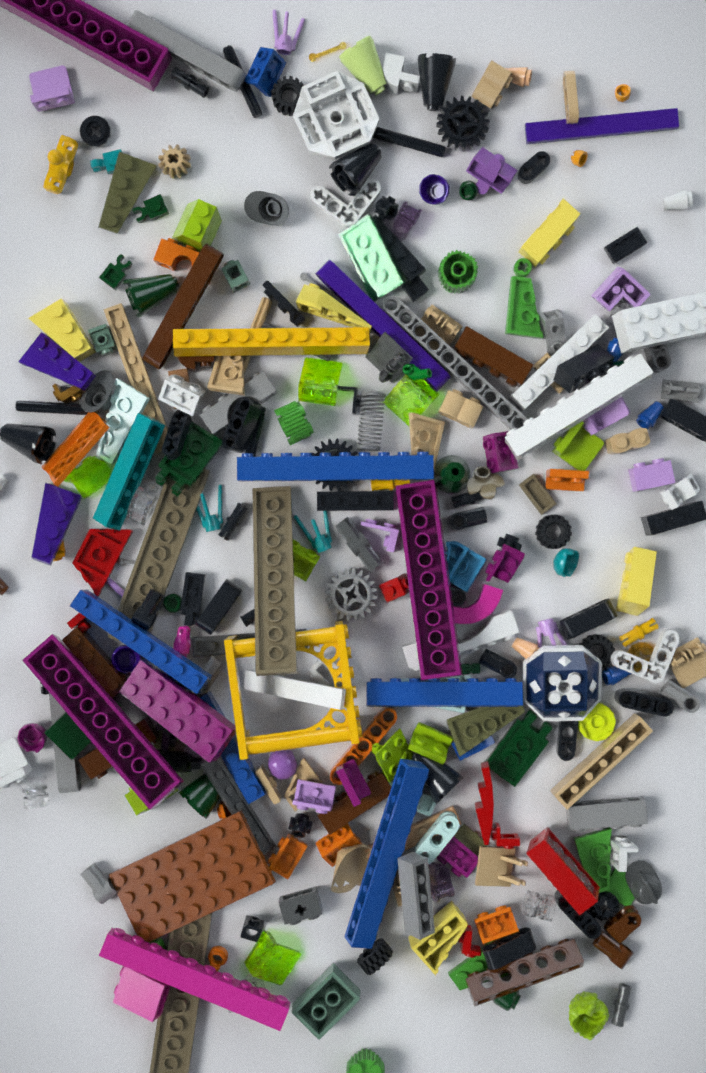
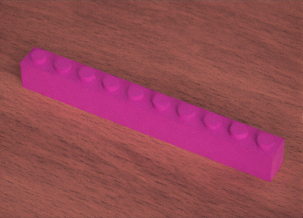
M111 928L99 953L100 957L281 1031L290 1008V1001L286 997L273 995L262 987H254L246 980H237L229 973H220L210 965L203 966L193 958L179 956V953L176 951L162 949L157 943L150 944L143 941L144 939L140 936L126 934L123 929Z

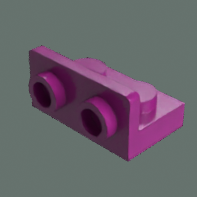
M509 431L483 436V448L485 449L487 459L486 465L491 473L519 468L517 459L505 442L506 434Z
M503 544L500 550L495 551L492 558L493 563L489 562L486 567V581L490 582L492 576L509 583L524 559L525 553Z
M351 759L336 767V773L353 806L361 804V799L370 795L371 791L356 761Z
M454 836L436 857L443 865H446V863L452 867L450 871L459 878L461 876L468 878L478 864V856Z

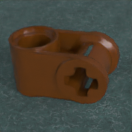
M633 905L624 906L617 913L616 917L606 921L604 929L618 943L623 942L641 925V917L638 914L637 908Z

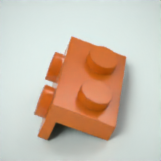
M288 833L286 838L282 836L276 846L279 848L276 855L272 853L267 862L271 871L273 870L287 880L308 847V844Z
M506 905L496 908L494 913L488 914V912H483L477 915V919H474L483 945L519 932L511 907L507 908Z

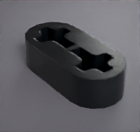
M544 151L537 152L524 163L518 171L519 181L528 184L545 171L550 164L549 154ZM538 158L540 160L544 158V164L541 163L536 167ZM532 169L529 176H523L524 171L527 172Z

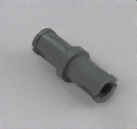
M619 984L617 999L614 1000L613 1004L615 1008L611 1023L619 1027L624 1026L626 1010H629L628 1001L632 989L629 985Z

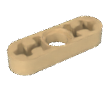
M564 71L563 92L567 124H576L579 119L575 71Z

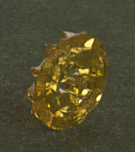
M638 642L633 644L627 653L640 657V652H642L643 655H649L644 659L649 662L654 648L647 643ZM637 661L633 666L635 672H639L642 669L640 661Z

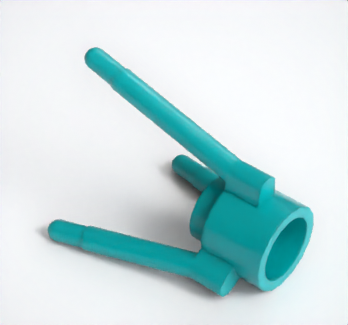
M219 485L218 518H216V514L210 515L203 493L200 494L206 517L204 518L199 506L196 511L206 532L221 529L220 524L223 523L222 485Z
M323 511L326 536L325 534H320L316 521L314 519L311 520L317 535L314 538L315 541L298 516L295 515L294 519L310 541L313 549L320 553L332 548L330 543L333 540L330 535L327 511Z

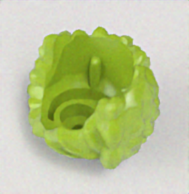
M583 991V993H577L570 1001L569 1021L575 1033L579 1032L583 1038L592 1040L604 1028L610 1015L608 1014L607 1006L597 998L598 995L596 993Z

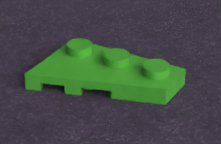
M611 827L573 838L581 865L600 886L599 893L610 890Z

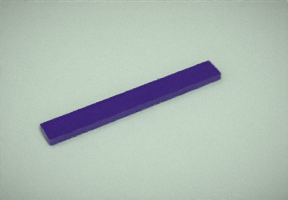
M678 108L581 117L576 124H567L566 119L525 123L526 144L677 130L679 128Z

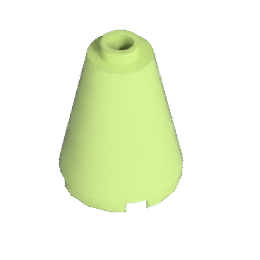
M371 36L356 42L355 46L349 47L339 56L340 62L358 81L364 83L366 90L370 94L375 93L377 96L385 90L384 86L387 82L374 40Z

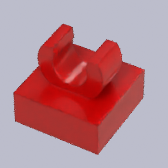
M78 613L67 622L71 629L79 627L82 632H86L92 627L86 620L87 618L81 613Z

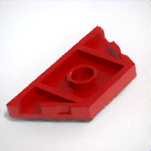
M89 529L72 563L80 571L86 583L88 582L96 596H100L133 530Z

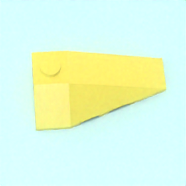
M312 283L309 285L304 284L296 301L299 311L349 327H369V333H371L372 326L321 290L320 286Z

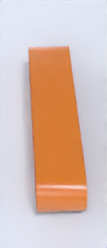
M383 707L362 731V737L359 738V742L367 741L369 743L368 748L361 749L358 744H351L335 763L330 773V779L334 784H342L341 780L334 776L337 766L347 762L346 758L350 755L356 757V763L359 766L372 751V745L379 743L395 724L397 713L393 707ZM386 711H391L394 714L391 720L383 718V714ZM373 726L381 728V732L377 735L372 734L370 730Z

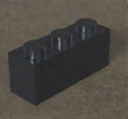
M597 344L558 365L553 380L568 393H572L576 389L579 390L584 385L590 383L594 378L608 374L607 371L612 368L614 356Z
M696 501L678 506L673 510L668 509L640 518L645 535L649 536L706 520V512L703 501Z

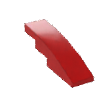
M488 761L481 763L484 781L478 783L481 801L475 802V809L484 845H489L493 824L494 802Z

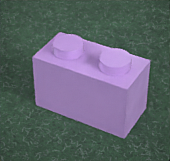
M664 458L652 460L653 464L645 465V462L633 464L634 468L628 469L633 492L675 483L671 460L664 462Z

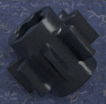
M382 196L376 202V210L374 212L383 221L385 219L391 221L398 213L399 205L395 203L396 199L391 196L388 198Z
M506 534L504 538L499 537L497 546L502 548L503 544L520 551L522 544L518 543V537Z
M297 813L295 818H290L288 829L292 830L291 834L293 836L303 838L306 836V833L310 834L313 822L309 821L308 815Z

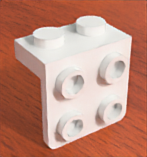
M15 737L0 744L1 792L10 787L9 783L15 781L17 784L27 778L26 774L32 771Z

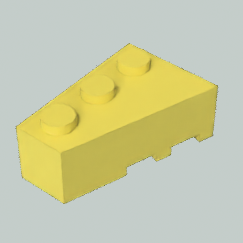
M633 547L626 553L624 559L626 565L622 574V583L615 611L638 616L650 606L657 551Z
M453 901L449 902L433 916L435 933L421 940L411 935L408 937L411 949L435 976L443 960L447 959L448 952L453 945H456L468 926L464 914Z

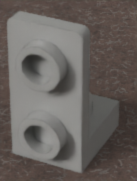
M558 309L539 313L540 322L545 328L547 353L550 356H553L566 343L564 317Z

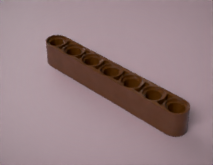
M207 243L203 246L147 347L142 360L158 370L163 367L173 350V329L185 328L219 267L224 253Z

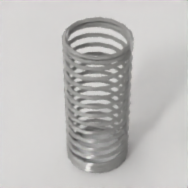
M362 391L361 397L363 398L361 401L363 403L360 405L363 407L360 408L362 411L360 412L361 416H359L362 420H359L361 424L358 425L360 427L358 431L361 433L357 434L360 437L357 438L359 441L356 448L365 451H380V446L361 443L381 444L378 441L362 439L381 440L382 438L360 434L382 435V433L361 430L382 431L379 428L363 426L382 427L383 425L369 424L361 421L383 422V420L365 419L362 417L383 418L380 415H367L363 413L383 414L384 412L364 410L363 408L383 410L385 409L384 407L366 406L363 404L385 405L381 402H367L364 400L385 401L383 398L386 397V394L377 391Z

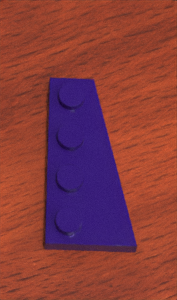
M42 332L18 361L24 366L33 368L36 371L84 391L96 377L93 372Z
M45 482L32 551L33 560L52 565L81 502V495Z

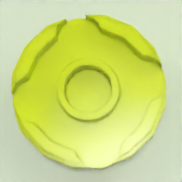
M598 703L583 721H578V730L589 740H605L614 731L613 729L616 724L614 713L606 705Z

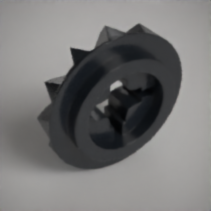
M90 116L82 122L80 136L91 147H100V145L107 143L111 128L104 118ZM90 127L96 130L99 129L100 136L95 134L92 136L93 132Z
M608 891L600 892L598 902L589 908V912H591L593 917L598 918L600 921H610L620 911L617 897ZM606 900L607 907L609 908H605V911L602 912L600 906H603Z

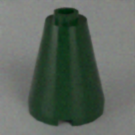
M171 274L126 279L123 281V285H128V289L125 291L133 310L137 309L139 312L136 314L137 317L143 316L177 293V288H179L177 278L175 276L172 277Z
M450 455L437 461L433 480L441 491L445 493H458L467 486V482L470 479V468L462 458ZM452 469L456 471L457 475L452 474Z
M205 773L178 792L205 819L209 817L220 798Z

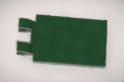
M192 421L181 455L175 460H169L165 456L158 464V467L162 470L155 477L156 484L163 487L169 477L176 482L171 487V490H173L171 493L179 497L185 485L189 488L193 486L223 446L222 440Z
M114 699L118 706L121 707L122 705L116 699ZM67 712L63 713L44 731L71 760L91 742Z
M530 709L523 720L517 718L484 761H488L490 770L514 787H516L547 746L549 740L545 737L553 729L552 725L547 721L543 722L540 729L533 726L532 723L537 716Z

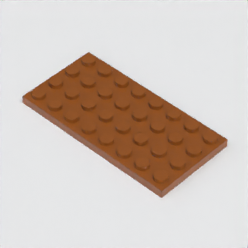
M242 810L109 874L136 935L142 937L143 941L146 942L157 939L276 882Z

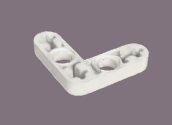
M376 179L367 180L348 205L322 186L314 187L310 192V198L312 203L343 227L351 229L357 225L381 192V185ZM373 185H375V186H376V192H375V191H371V193L369 194V198H370L371 200H369L368 197L366 196L367 193L369 192V187H368V186H371V187H372ZM322 192V197L327 201L325 206H323L324 200L321 198L316 200L315 193L319 194ZM359 199H363L366 202V206L362 209L357 208L355 205ZM331 203L339 205L340 208L337 212L329 210ZM343 209H345L344 214L347 217H349L350 215L353 216V222L349 221L348 223H346L345 216L341 214Z
M663 630L659 635L649 662L627 652L617 650L611 655V663L615 667L653 683H660L666 675L678 646L679 634L674 630ZM671 635L673 640L668 641V639H666V636ZM662 645H666V646H668V647H670V648H669V649L664 648V647H662ZM660 651L666 652V659L664 661H659L658 659ZM618 656H619V657L622 656L623 659H626V660L629 661L628 664L623 663V662H620V663H619V661L617 660V657H618ZM637 661L642 663V669L639 672H635L633 669ZM647 669L656 671L658 676L647 673Z

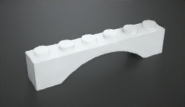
M595 314L509 398L521 411L525 410L554 382L553 379L558 365L586 351L609 327Z
M509 609L491 615L488 622L479 632L464 641L458 642L459 651L468 650V653L479 650L481 645L492 646L497 644L499 639L509 640L515 638V634L519 633L512 610ZM416 641L402 645L409 669L413 668L414 671L420 670Z

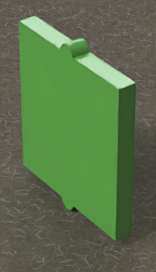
M614 868L610 875V890L607 891L613 893L620 904L624 906L631 905L635 898L626 882V872H619Z

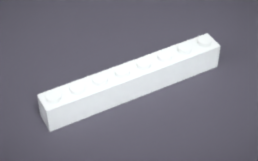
M639 354L628 357L621 366L618 367L616 365L610 368L605 376L594 378L587 387H582L579 390L576 389L571 397L560 399L556 406L551 409L550 407L544 409L537 418L534 419L532 417L523 423L524 426L519 429L514 428L506 434L505 442L517 461L650 380L654 372L643 356Z

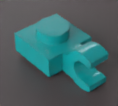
M122 150L102 153L104 159L90 160L93 171L99 172L106 169L108 175L113 174L118 154Z

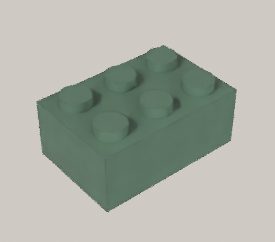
M332 963L293 1002L292 1014L320 1040L360 1000V989Z

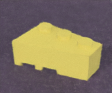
M563 198L559 202L558 207L547 216V219L522 245L519 253L528 259L534 267L539 263L543 265L550 257L548 255L551 249L556 250L563 242L560 239L564 235L569 236L575 229L573 225L580 216V213Z
M59 299L28 318L78 361L81 362L96 353L69 305L63 299Z

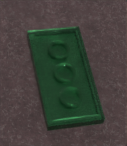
M367 214L338 234L369 297L374 302L405 284L371 214Z

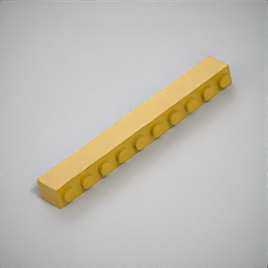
M369 327L173 329L174 356L367 354L370 347Z

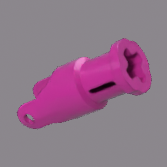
M181 626L178 628L173 649L187 658L191 646V629L189 626Z

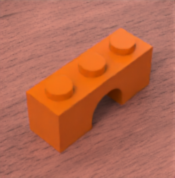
M161 238L153 260L157 265L175 271L177 264L182 260L191 261L193 266L199 252L190 245L185 247L178 245L179 242L174 239L168 238L165 240Z

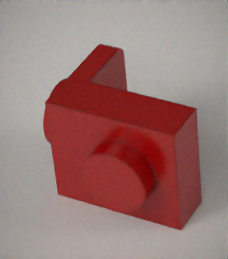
M405 573L379 585L386 602H390L410 592L408 577Z
M494 823V828L491 830V839L494 840L496 846H503L505 849H514L515 846H520L518 834H501L499 823Z
M468 925L458 940V943H461V952L471 958L481 956L480 946L471 944L473 931L471 925Z

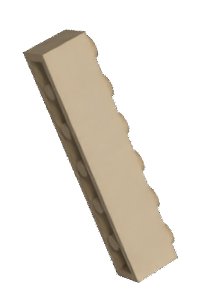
M634 713L550 790L551 793L568 810L649 736L653 730L640 716Z

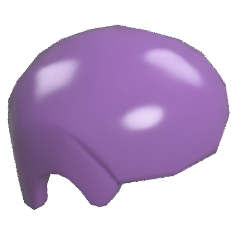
M291 750L275 751L269 756L268 768L273 777L279 780L289 779L296 772L297 761Z

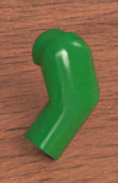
M409 363L405 364L402 369L403 373L412 380L432 377L430 368L421 370L414 364Z

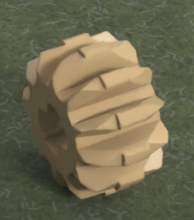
M178 144L174 149L171 145H168L169 150L162 149L164 155H159L158 157L161 161L159 167L163 169L164 175L169 174L170 178L173 179L175 174H177L178 178L181 179L180 173L187 174L186 168H191V164L188 162L191 157L186 154L187 150L185 148L180 149Z

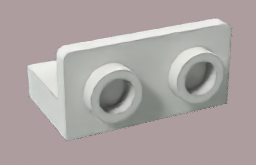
M170 375L164 381L158 400L193 416L201 397L206 391L201 389V386L185 381L179 375Z
M616 835L615 838H610V863L619 872H627V865L630 864V857L627 852H639V848L627 836Z

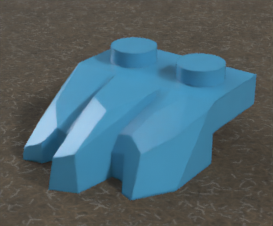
M457 541L446 542L450 583L468 593L487 559Z

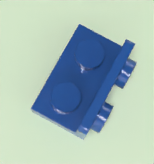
M260 47L248 71L245 82L255 85L265 96L271 97V91L274 89L273 85L274 83L277 84V80L280 78L287 62L274 49Z

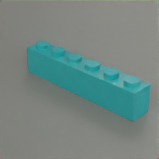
M137 413L94 513V520L107 528L121 530L166 426L165 424L152 417Z

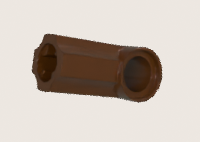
M603 931L600 937L594 939L592 943L594 947L607 955L609 960L620 969L625 967L634 954L626 945L618 943Z

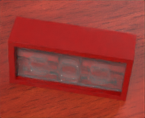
M548 827L530 840L526 854L579 915L598 902L600 886Z

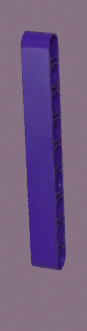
M328 260L315 273L344 304L370 324L372 331L379 337L386 332L413 358L410 364H414L421 370L430 368L432 377L423 380L435 391L438 392L451 378L421 346L331 260Z

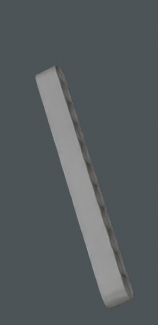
M388 296L384 300V312L510 430L515 428V419H520L523 423L528 420L399 298ZM393 301L397 304V308L389 310L386 306L387 303ZM402 315H409L411 322L403 323L400 319ZM416 328H423L425 335L418 337L415 334ZM437 341L439 348L432 350L429 347V342ZM451 354L453 362L446 363L443 360V355ZM465 367L467 375L460 376L457 373V368ZM472 380H479L481 388L478 390L474 389L471 386ZM487 393L494 394L495 401L493 403L487 402L485 398ZM501 406L508 407L509 414L507 416L501 415L499 411Z

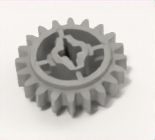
M347 568L345 569V575L338 571L339 578L332 576L331 579L334 583H327L331 590L325 591L326 594L330 595L325 601L332 602L328 609L334 607L333 615L340 612L339 619L346 615L347 621L350 620L351 616H354L355 621H357L359 614L362 618H365L364 611L371 613L369 606H375V603L371 600L378 598L376 595H372L373 592L377 591V588H371L374 581H367L370 575L362 577V570L359 574H356L355 568H353L351 574ZM354 579L349 587L339 585L344 580ZM360 583L367 590V598L358 591ZM355 586L354 594L357 596L356 598L352 597L351 600H349V602L347 603L348 595L346 594V592H350L351 589L353 590V587ZM335 592L340 593L344 598L342 607L336 600ZM354 602L363 604L356 610H348Z

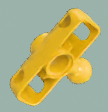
M61 135L56 150L49 151L47 155L49 170L43 187L46 191L54 194L62 193L67 177H70L74 167L73 160L78 149V143L68 136Z

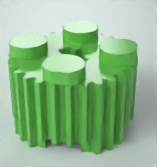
M456 250L455 252L451 251V254L448 252L447 257L445 256L442 259L438 270V278L447 292L460 293V291L464 292L471 288L478 273L475 258L469 256V253L465 254V251L462 253ZM455 269H458V271L461 270V274H455Z
M293 401L274 410L276 416L280 415L277 419L287 438L290 437L287 439L290 446L310 437L314 433L310 422H308L307 418L304 419L306 412L299 401Z
M362 1048L361 1051H358V1054L354 1053V1056H351V1059L347 1061L346 1073H385V1066L378 1054L375 1055V1052L371 1051V1049L368 1050L366 1048L364 1050Z

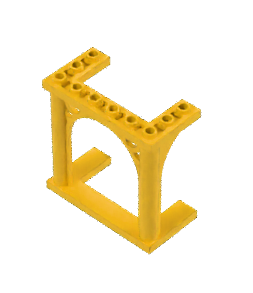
M343 620L335 621V626L296 632V651L307 652L319 658L329 669L333 677L334 687L346 689L344 707L347 710L330 708L323 719L305 729L250 736V729L246 730L236 658L255 656V638L237 640V635L228 636L224 640L240 760L248 759L249 755L346 741H351V744L359 743V738L362 737L360 719L356 720V718L360 717L359 707L354 706L353 698H357L356 686L351 685V678H354L353 666L349 667L348 659H351L352 656L351 648L346 647L345 639H349L347 624L343 625ZM319 644H324L320 652L314 650V646L320 647ZM330 646L335 647V656L331 659H326L324 657L325 650ZM340 657V660L337 662L339 668L334 669L332 663ZM338 681L342 682L341 687L336 685ZM340 711L344 714L345 721L342 723L336 722L332 717V713ZM326 721H330L335 727L330 728V725L324 727Z

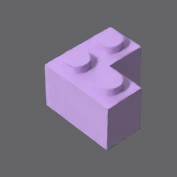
M617 267L591 297L604 309L610 311L621 298L631 307H638L651 294L624 268Z

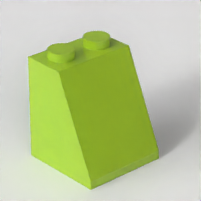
M200 199L188 203L172 239L185 246L190 245L199 252L206 243L211 245L222 222L217 207Z

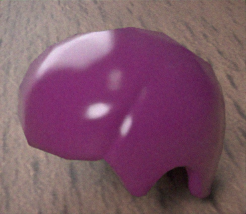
M36 723L25 724L18 732L17 739L19 745L26 752L35 751L38 753L46 745L48 737L44 733L46 730L43 726Z

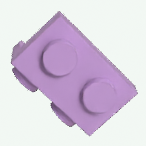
M298 779L295 798L292 804L297 805V809L308 810V808L316 809L315 812L327 814V811L333 809L336 786Z

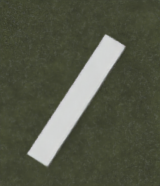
M246 670L244 689L339 710L344 709L346 689L278 675L256 676V671Z

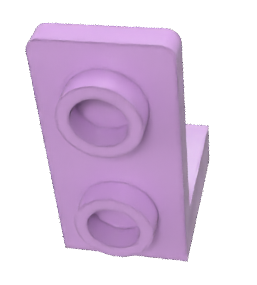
M366 519L365 522L361 521V526L390 532L389 536H385L383 546L387 547L386 551L394 552L399 532L398 529H395L396 525L384 523V526L376 525L377 521Z

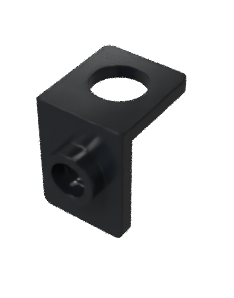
M335 386L337 391L354 392L352 414L356 415L357 407H360L361 395H358V388Z
M246 915L240 937L259 942L264 920L256 916ZM246 929L255 930L257 934L251 936L247 933Z

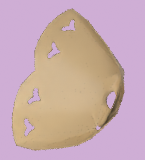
M357 844L338 851L331 886L332 892L345 893L351 891L356 885H361L369 860L367 855L371 853V847L366 844Z

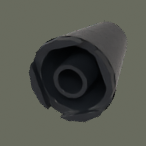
M427 53L420 54L417 61L423 106L427 107L428 111H438L439 108L443 107L456 64V58L439 53H432L430 57H426Z
M370 143L334 161L329 166V169L332 168L333 172L330 175L335 184L343 192L345 190L349 191L348 195L355 196L359 193L381 160L380 148L376 144Z
M7 423L0 429L1 441L35 463L43 464L42 461H47L53 454L56 442H53V436L56 437V432L53 428Z
M418 753L412 756L414 761L422 762L429 769L428 778L424 786L436 804L464 778L462 774L446 763L442 765Z

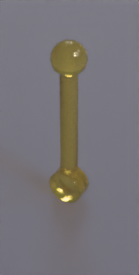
M341 42L338 46L320 53H311L309 60L315 62L318 57L339 49H346L347 45L345 42Z

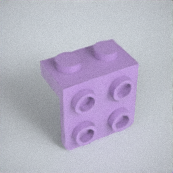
M64 65L33 72L29 75L33 95H30V98L38 112L75 103L68 71Z
M623 397L583 420L584 428L593 435L629 415L630 410Z

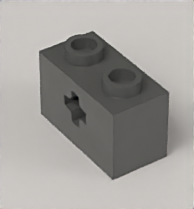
M316 886L280 896L278 902L285 925H296L301 920L307 918L314 920L322 914L323 908Z

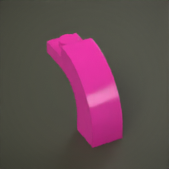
M483 584L478 599L472 605L463 608L453 606L455 622L457 624H472L483 620L495 610L503 590Z

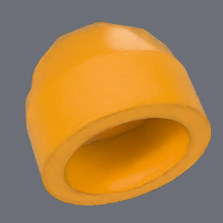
M627 84L618 85L615 89L617 101L625 102L629 99L631 94L630 87Z
M576 150L573 152L574 156H571V161L574 165L582 167L587 161L588 154L583 150Z

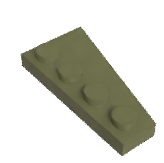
M119 152L98 228L115 234L119 232L157 165Z
M480 707L447 719L446 722L459 757L525 713L524 707Z

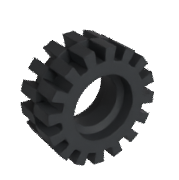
M284 76L282 81L279 78L277 84L274 83L273 85L274 89L271 91L273 105L279 113L282 111V114L285 116L286 113L292 116L302 86H304L302 81L299 82L298 78L294 80L293 76H289V79H286V76ZM293 90L297 95L296 99L293 102H285L282 99L284 91Z
M554 514L539 520L538 525H536L535 535H537L536 539L542 546L548 549H559L570 541V535H572L570 529L572 527L568 524L569 521L564 519L565 517ZM551 524H555L560 528L561 533L557 539H550L546 534V530Z
M597 634L588 635L586 639L583 638V642L579 645H583L589 651L593 645H600L603 648V655L599 658L602 662V669L609 667L611 655L615 651V648L612 646L613 643L608 638Z
M379 938L374 941L372 949L363 950V953L357 959V963L367 975L374 974L376 970H380V967L385 965V962L390 960L389 958L392 957L393 950L383 938Z

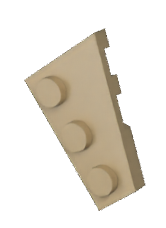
M216 356L207 388L210 391L245 396L243 356Z
M409 413L411 455H417V452H429V455L434 456L435 469L445 422L416 413Z

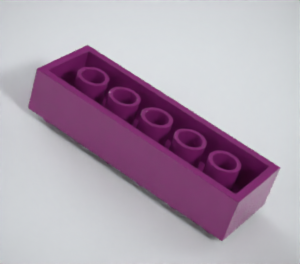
M147 659L139 661L119 693L209 763L218 760L236 734V727L232 722Z

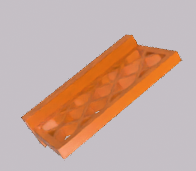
M88 412L42 465V469L49 474L53 484L57 487L110 428L106 424L105 419L96 412Z

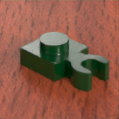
M161 194L143 201L145 207H135L132 209L134 214L142 213L141 217L136 219L138 223H143L147 217H150L151 221L169 214Z
M122 254L117 257V264L115 266L110 262L99 276L103 282L115 291L127 277L124 270H128L132 266L130 260L126 264H122V260L125 258Z

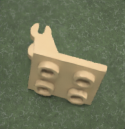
M480 846L475 885L511 887L512 883L518 886L520 884L525 886V880L511 874L513 864L528 866V861L515 857L516 848L505 849L503 847Z

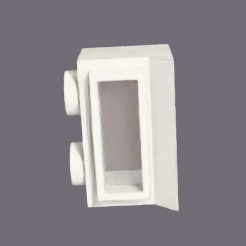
M326 652L324 654V657L326 659H331L329 657V654ZM319 659L310 667L309 670L312 672L310 676L317 683L321 681L324 685L334 687L333 677L329 669ZM335 662L332 663L334 669L339 668ZM338 681L336 685L341 687L342 682Z

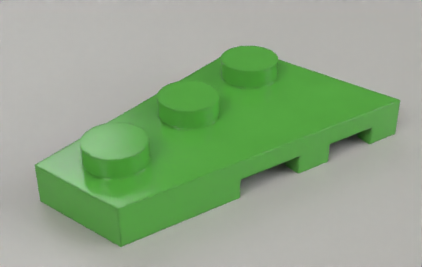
M512 276L510 279L505 334L543 339L531 278Z
M482 948L481 956L468 957L448 972V975L459 990L467 988L466 978H468L469 974L477 971L479 973L487 971ZM502 974L501 977L508 976L509 974Z

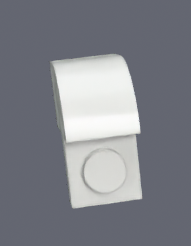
M386 52L383 64V74L387 82L386 88L394 94L398 93L399 87L408 92L418 91L420 76L403 72L405 57Z
M689 474L663 489L660 494L664 503L673 510L683 501L697 495L700 488L693 476Z

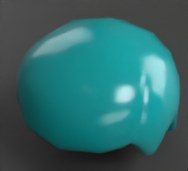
M570 548L560 550L553 560V568L556 574L562 577H571L579 561V552Z

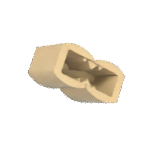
M491 60L471 97L476 100L478 99L479 102L491 109L494 106L497 107L503 98L500 94L504 88L508 89L513 80L511 77L512 72Z
M453 389L452 391H447L438 413L472 429L483 406L480 405L479 400L472 397L467 399L463 397L462 392Z
M646 428L619 433L605 440L607 453L611 455L620 454L627 450H635L650 443Z

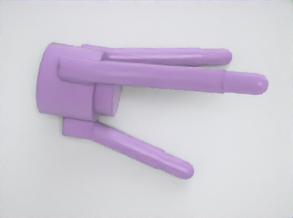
M273 10L274 48H276V52L279 54L290 55L292 51H295L305 19H301L292 41L291 36L287 35L289 12L286 11L283 34L279 38L276 10Z
M553 618L538 622L539 627H536L539 648L542 647V633L544 636L549 635L552 646L556 645L553 636L555 633L561 644L567 645L556 622H553Z

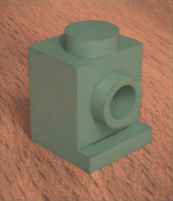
M230 260L221 268L233 293L250 285L239 260ZM233 274H239V277L235 279L232 278Z
M106 323L88 330L95 350L99 355H110L113 353V350L117 349L111 329ZM105 337L104 343H100L99 339Z

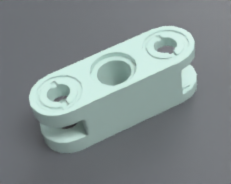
M452 811L441 813L416 844L415 853L427 857L428 864L435 860L458 831L459 821L456 814ZM435 834L442 836L439 841L432 840Z

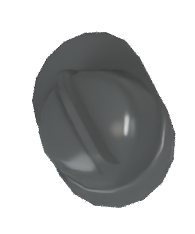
M254 191L246 197L244 202V210L247 216L259 223L279 226L287 220L289 215L287 202L277 194Z
M106 370L95 374L96 377L84 392L80 404L85 412L102 413L110 408L114 377L111 372Z
M638 860L631 863L627 868L625 878L634 898L641 904H657L662 894V885L654 868L645 861Z

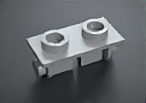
M665 379L662 382L661 399L699 403L700 396L704 393L701 383Z

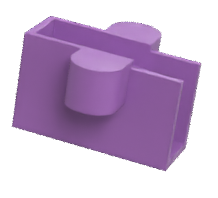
M483 147L473 157L466 172L478 179L476 185L478 193L482 195L486 194L491 187L502 194L518 171L505 162L503 155H494Z

